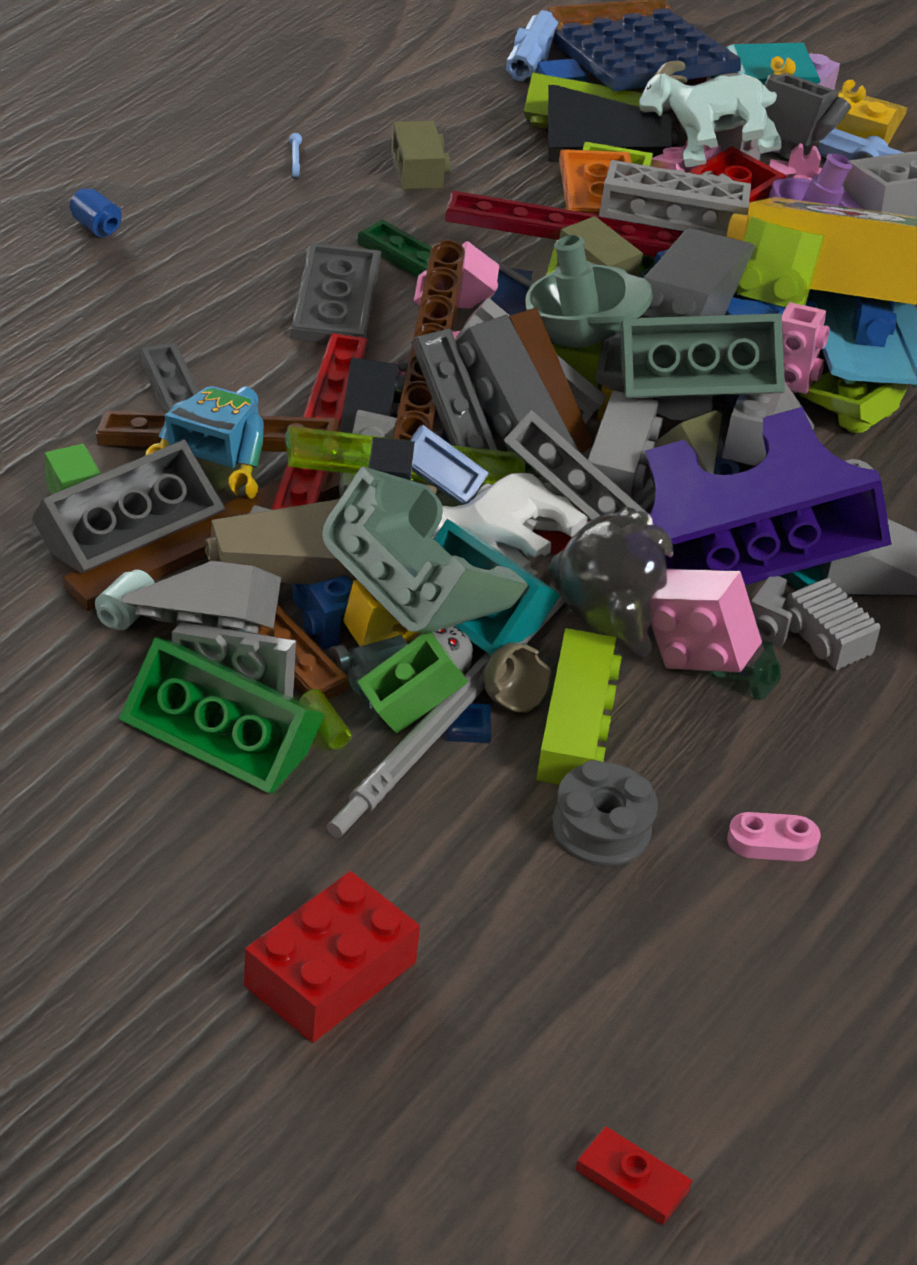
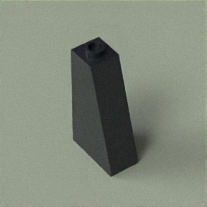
M548 85V162H559L560 150H583L585 141L653 153L652 158L663 154V150L666 148L678 147V128H672L671 115L662 113V116H659L654 111L643 112L638 106L558 85Z

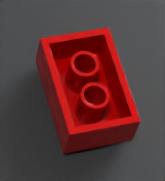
M350 870L245 948L244 986L311 1043H314L416 963L420 925Z

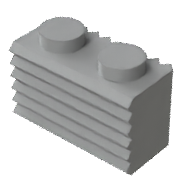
M830 577L788 594L784 610L792 614L789 630L792 633H798L808 642L813 653L818 658L825 659L838 671L841 667L845 668L848 664L851 665L854 661L858 662L861 658L864 659L867 655L871 656L873 654L880 631L879 622L875 623L873 617L869 618L868 612L864 613L863 608L858 607L857 602H853L851 597H847L846 592H842L841 587H837L835 582H831Z

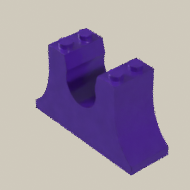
M803 407L763 417L762 435L767 456L760 464L742 473L717 475L703 470L699 466L697 453L685 440L645 450L656 496L648 520L638 533L631 538L644 595L665 569L741 571L744 584L748 585L766 580L769 577H777L892 545L882 481L877 470L849 464L828 451L816 437Z

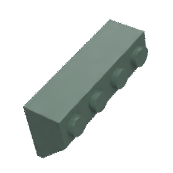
M781 313L626 318L622 320L620 326V352L626 398L785 393Z

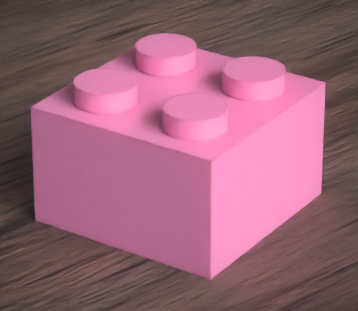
M665 569L643 597L659 650L667 669L741 672L762 643L741 571Z

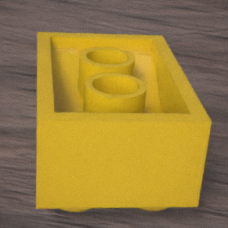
M840 90L838 97L842 98L844 94L842 90ZM865 95L862 101L850 103L851 109L835 129L864 139L869 136H878L889 144L907 112V107Z

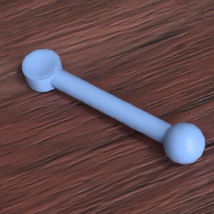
M292 133L289 136V142L292 145V177L299 178V145L302 142V137L299 133Z

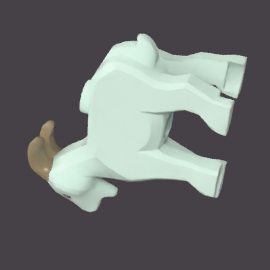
M669 61L662 65L654 77L647 83L640 98L639 107L643 112L654 111L659 116H662V112H667L670 108L673 109L688 137V146L683 153L685 167L706 164L704 145L710 148L718 147L715 132L733 129L740 125L744 126L742 129L744 141L758 139L759 153L781 149V138L774 122L767 118L765 110L767 106L776 101L777 95L775 92L768 91L761 81L752 76L744 74L731 77L719 76L713 81L697 86H689L683 84L687 82L686 77L672 75L675 72L683 71L685 63Z

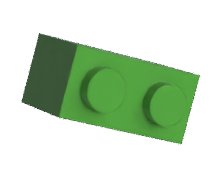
M432 632L428 634L423 633L357 681L377 713L396 734L469 683L448 651Z

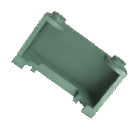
M363 466L360 468L323 526L322 536L327 549L409 631L428 634L504 611L516 603L528 586L510 568L497 566L490 570L471 566L464 558L451 556L431 537L442 520L443 508L439 498L424 484Z

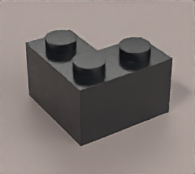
M351 357L339 434L342 440L351 441L358 410L397 418L398 414L394 413H397L405 376L402 374L398 364Z

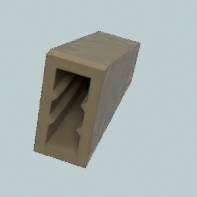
M340 499L212 520L211 538L205 539L208 562L217 561L255 566L281 577L280 583L315 584L344 575L348 576L352 583L357 580L327 549L323 541V526Z

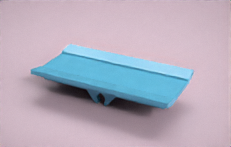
M815 289L809 290L807 300L816 301L817 309L826 310L824 326H829L830 331L827 344L822 350L832 375L843 378L845 384H854L855 381L912 384L913 388H917V309L915 305L895 302L893 313H896L897 319L894 334L888 335L885 347L855 344L851 326L858 296Z

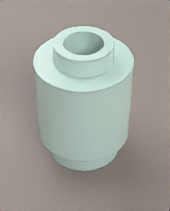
M141 570L125 572L119 576L95 600L97 616L100 621L110 628L117 630L127 629L140 616L135 615L136 607L121 603L122 596L155 583L154 580Z

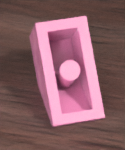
M466 241L462 244L465 249V261L458 308L471 309L482 300L490 299L496 292L500 265ZM427 270L418 275L414 302L419 306Z

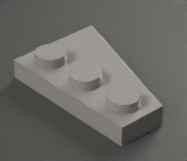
M181 622L172 631V642L178 643L293 698L295 640Z

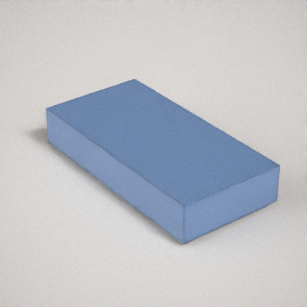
M424 425L420 426L410 440L415 441L412 471L429 484L435 485L439 491L457 504H468L489 472Z

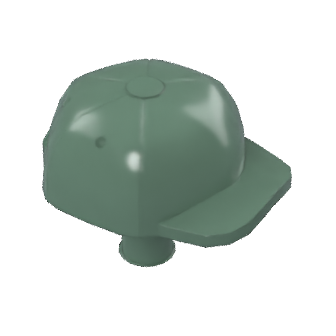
M567 235L560 238L554 244L559 266L555 271L531 285L525 298L526 309L529 310L537 307L552 344L583 348L600 343L619 333L623 319L639 318L652 302L651 284L644 278L627 274L624 269L592 264L586 261L585 240L576 235Z

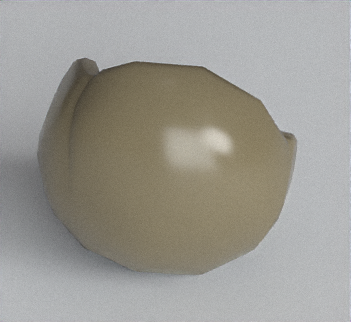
M508 642L492 653L484 668L485 690L489 697L498 705L514 712L528 713L539 706L547 694L551 679V669L537 656L539 652L533 647L524 643Z

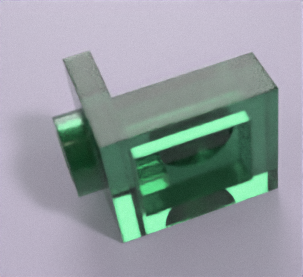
M762 641L741 672L710 671L713 677L748 680L753 697L756 700H764L781 679V666L777 661L772 642Z

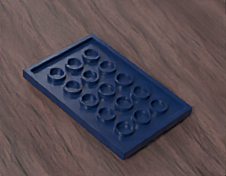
M656 9L652 15L642 16L639 13L625 14L623 19L614 21L610 18H598L593 20V24L588 25L566 23L562 26L563 29L556 30L553 38L554 44L613 91L647 86V83L654 77L661 66L669 61L685 63L683 71L675 72L672 75H682L687 80L741 71L739 56L731 52L727 47L719 44L715 39L710 38L705 32L694 27L693 24L685 21L681 16L676 15L671 9Z

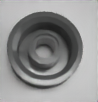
M597 760L587 761L583 765L571 770L561 781L557 793L558 804L554 809L552 817V827L556 839L562 847L580 860L603 866L628 863L639 857L649 845L652 825L658 811L657 796L651 783L632 769L614 763Z

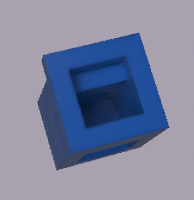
M861 296L857 297L851 326L855 344L885 347L888 335H893L896 327L897 315L893 313L895 302Z

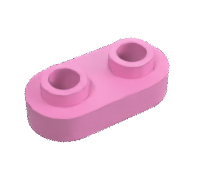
M744 812L732 819L727 842L735 853L746 858L806 861L815 855L821 834L818 826L803 816Z

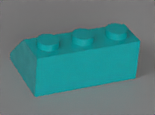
M446 519L434 538L451 556L464 558L471 566L490 570L497 566L507 567L515 571L528 584L511 608L454 625L465 633L473 643L490 655L506 643H520L538 631L561 596L560 593L470 530L449 519Z

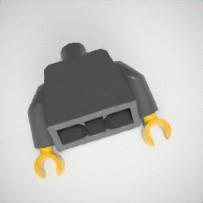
M780 56L772 58L770 66L774 73L769 74L764 86L768 91L775 92L777 98L765 110L768 118L774 122L776 130L782 139L779 155L789 159L791 151L799 143L807 147L825 139L851 109L850 103H858L865 98L866 89L864 86H860L855 94H850L851 89L855 86L854 80L845 81L842 86L844 95L841 98L838 97L839 91L793 76L796 64L790 58L786 59L783 67L784 60Z

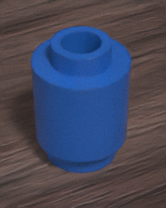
M83 188L72 196L69 205L75 220L99 237L109 236L118 229L122 218L121 209L97 190Z

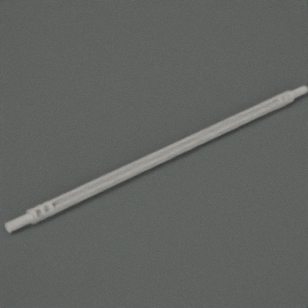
M651 477L643 484L642 489L631 498L647 513L653 509L656 496ZM602 530L549 585L560 593L561 596L538 631L618 546ZM536 631L535 633H533L532 635H530L529 637H527L526 639H524V640H523L522 642H520V643L527 644V643L529 642V640H530L538 631ZM485 652L465 673L464 676L469 683L431 709L392 752L368 774V777L350 793V801L327 824V830L332 836L336 838L342 837L362 814H369L382 801L385 795L394 788L395 784L485 689L483 671L491 657L489 653Z

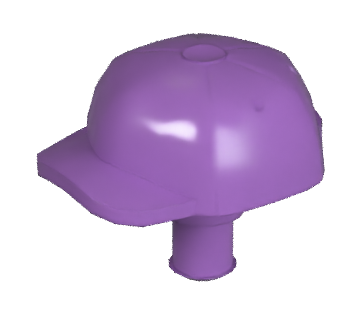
M835 153L826 156L827 160L820 174L813 176L812 180L805 178L777 179L773 181L769 198L780 197L866 210L844 190L842 184L853 166L845 156Z

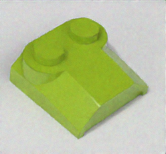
M751 216L744 241L753 243L755 249L735 293L782 307H787L789 302L805 306L824 235L784 227Z
M829 371L821 376L819 382L813 381L807 394L799 392V395L838 414L839 425L846 428L849 432L861 433L867 431L885 417L892 415L900 407V402L907 390V384L855 381L854 384H845L843 378L832 375Z

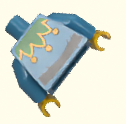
M210 386L191 398L174 404L171 410L165 414V423L159 434V437L162 438L160 444L157 443L150 446L145 455L185 439L195 457L230 468L241 464L240 469L234 471L229 477L230 488L238 496L240 486L247 482L246 494L250 499L254 498L258 492V485L251 474L253 467H258L264 435V422L258 414L257 404L259 399L257 394L246 386L241 387L236 392Z

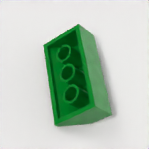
M155 637L119 719L273 794L308 754L325 713L178 643Z

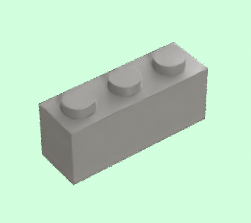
M613 390L588 460L631 498L634 488L642 489L647 466L642 464L648 465L645 450L654 448V441H657L663 418L656 417L659 401L648 398H626L625 393Z

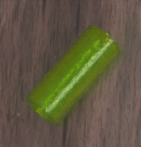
M319 689L306 692L301 697L300 702L325 713L318 732L332 750L346 746L352 738V732L325 695Z

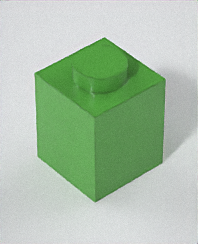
M84 443L45 452L46 485L51 494L101 474Z

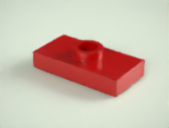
M606 1126L579 1157L576 1165L577 1172L662 1226L689 1193L693 1181Z

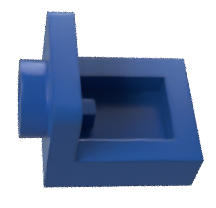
M345 575L308 585L307 608L302 613L303 624L306 632L310 636H315L323 650L339 645L341 615L346 612L353 585L349 577Z

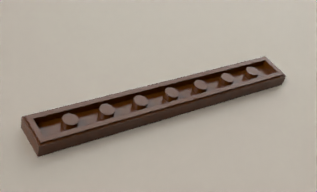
M333 456L320 502H325L339 495L341 461ZM282 478L259 488L256 496L252 499L245 494L223 504L225 510L220 514L85 573H80L76 570L63 576V588L86 611L95 608L96 598L125 572L141 570L147 573L153 580H156L206 557L205 539L211 538L212 520L249 514L254 505L271 510Z

